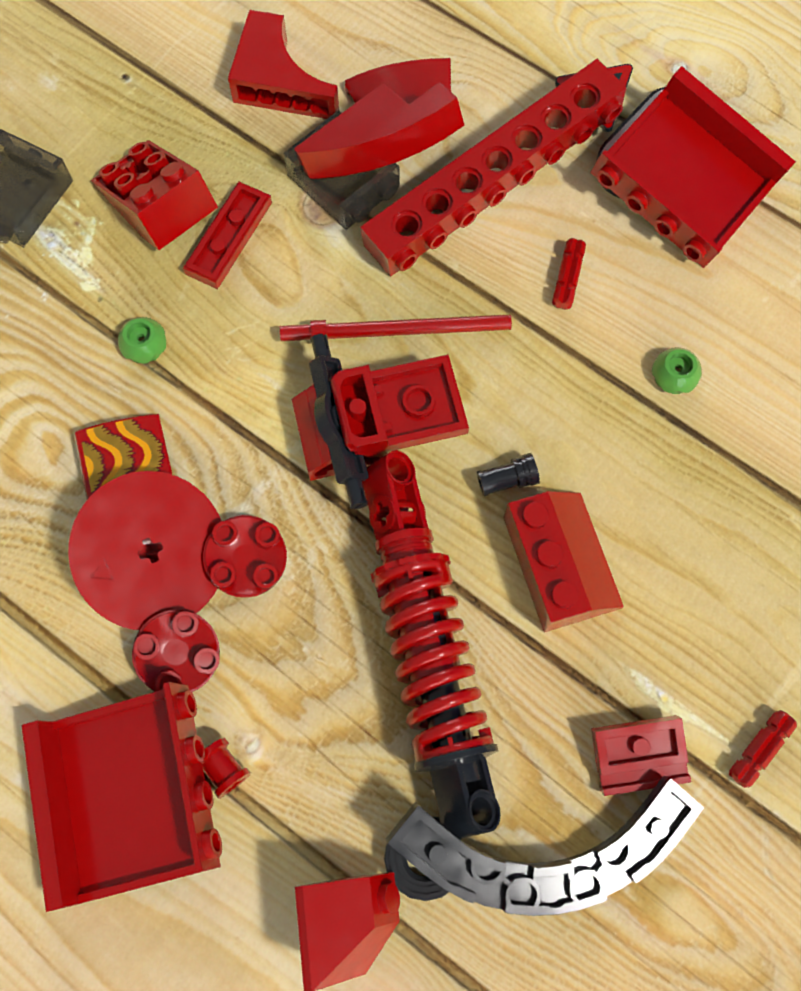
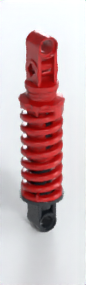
M393 450L367 467L369 478L362 482L368 502L369 519L376 538L374 543L376 554L381 556V561L383 562L382 566L376 568L370 575L372 583L375 584L378 598L382 597L379 604L380 609L384 615L390 617L385 624V631L389 637L397 639L390 647L391 656L398 661H402L396 668V678L399 682L409 684L401 692V701L407 706L416 707L406 716V723L411 729L425 730L416 735L411 742L416 762L414 764L415 772H430L439 809L440 823L456 837L462 839L492 832L499 825L501 817L500 806L495 797L486 761L487 757L499 750L497 744L493 742L490 727L479 729V736L472 737L470 728L485 723L487 721V714L484 710L465 711L464 704L478 700L481 697V690L476 686L460 689L458 683L460 679L473 676L476 670L475 666L471 663L463 665L460 663L459 656L468 653L470 647L469 643L465 640L455 642L453 633L463 630L464 623L461 618L449 619L448 611L458 607V599L453 595L444 596L442 589L452 585L453 582L449 568L451 564L450 557L446 554L434 553L431 544L434 541L432 530L428 528L425 506L421 500L414 464L405 453Z

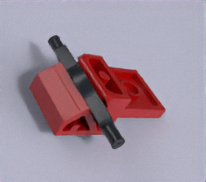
M317 334L310 339L315 359L309 362L314 385L303 390L291 400L310 481L335 475L337 483L346 485L351 509H360L368 505L362 484L363 481L369 478L367 467L388 454V452L468 434L469 425L449 354L370 371L369 365L342 370L340 360L331 356L327 335Z

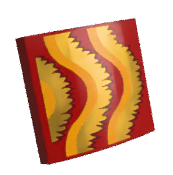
M159 414L114 420L74 433L87 500L107 482L128 473L158 471L172 474Z

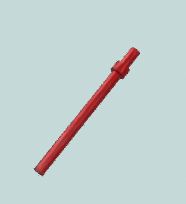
M489 315L326 324V320H311L308 325L280 326V340H310L312 336L317 334H326L328 339L500 331L511 330L512 319L511 315Z

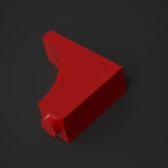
M249 10L228 76L233 103L328 120L336 118L339 113L337 85L321 81L309 75L292 60L286 49L287 34L284 15Z

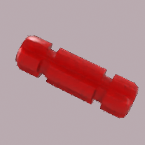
M570 238L566 241L552 299V305L556 308L568 310L572 307L586 249V243L583 240Z
M782 710L774 712L766 722L768 727L761 728L741 754L743 759L737 760L731 767L729 776L737 784L744 788L751 787L760 776L758 771H761V769L765 770L785 744L783 738H789L797 728L796 720Z

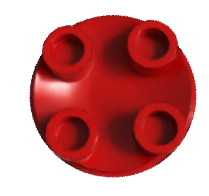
M250 515L235 516L217 523L209 534L203 550L204 568L211 582L222 592L241 598L255 597L274 587L283 575L287 562L286 545L278 528L262 518Z
M169 610L149 619L137 633L132 648L133 666L138 677L148 688L155 692L164 689L163 683L167 682L188 685L189 690L194 692L209 681L218 668L220 661L219 641L214 629L204 618L186 610Z

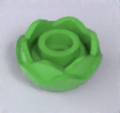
M137 317L129 320L123 325L118 335V346L121 354L126 359H131L136 363L145 364L154 361L166 349L165 330L160 323L151 318ZM141 337H145L142 341L138 340Z
M675 347L664 350L657 356L652 366V375L655 377L656 384L665 392L672 394L689 393L699 383L702 376V367L699 359L693 352L685 348ZM675 367L680 368L681 371H680V372H677V371L675 370Z

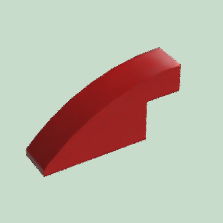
M383 82L296 146L294 151L305 174L310 179L347 176L394 164L418 154L441 142L465 126L458 98L440 82L410 104L405 102Z

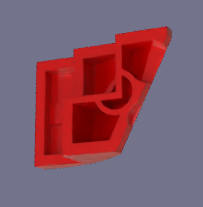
M451 58L410 60L374 68L345 80V91L348 95H351L356 103L384 82L408 104L415 101L439 82L451 92Z

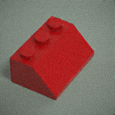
M547 491L508 503L503 518L544 633L624 607L581 493Z

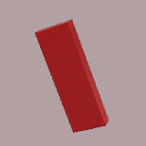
M238 181L183 267L185 275L218 290L271 206V195Z

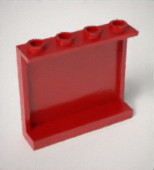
M681 66L672 76L664 90L611 148L601 153L590 173L597 178L603 187L610 189L621 198L631 211L640 214L653 225L661 236L668 238L679 247L689 260L698 263L704 268L720 253L726 242L796 161Z
M167 682L163 683L164 689L56 721L36 720L21 725L46 912L221 867L219 857L222 854V841L219 832L213 826L211 808L214 803L213 792L209 783L205 781L202 762L205 760V748L202 739L196 732L194 717L197 714V704L188 685Z

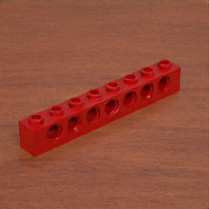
M598 58L360 226L364 247L390 277L398 271L409 269L420 255L429 249L433 250L441 246L448 235L459 227L465 228L475 220L477 214L488 206L494 207L498 205L509 191L518 185L523 186L527 184L538 170L547 164L552 165L556 163L565 151L574 144L584 143L594 130L604 122L607 124L613 122L623 110L622 105L627 87ZM499 168V169H502V170H501V171H493V170H491V169ZM464 189H471V190H473L472 192H468V193L462 192V190H464ZM434 210H442V211H444V212L441 213V214H433V213H431V212L434 211ZM405 231L415 232L410 236L401 235Z

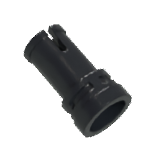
M531 453L511 459V463L484 471H477L479 486L484 496L515 486L523 488L529 485L540 484L538 468Z

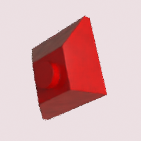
M394 872L345 877L295 887L304 991H317L365 975L400 922L398 911L400 894L395 885Z

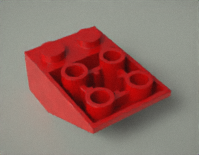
M150 140L135 144L129 149L126 156L117 162L105 165L100 169L99 175L90 180L136 232L157 250L164 248L218 208L199 170Z

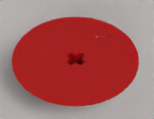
M138 471L119 476L101 486L88 498L73 523L68 555L75 585L87 604L100 616L116 625L132 630H140L149 619L169 610H186L197 614L210 601L218 589L211 582L205 571L203 550L209 534L215 525L222 520L206 495L193 484L178 476L158 471Z

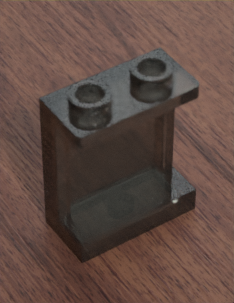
M338 110L284 152L287 176L347 230L356 222L364 221L372 209L383 200L387 201L395 195L400 187V166L394 163L371 171L347 176L310 179L305 174L294 148L339 116L341 112Z
M0 129V241L5 244L11 241L24 248L71 185L73 179L62 158Z

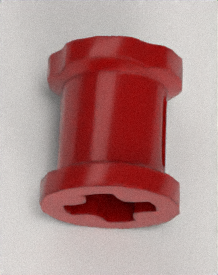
M226 738L218 739L206 747L205 760L202 762L203 771L216 787L214 794L218 799L237 788L251 774L248 768H241L227 749L229 742Z

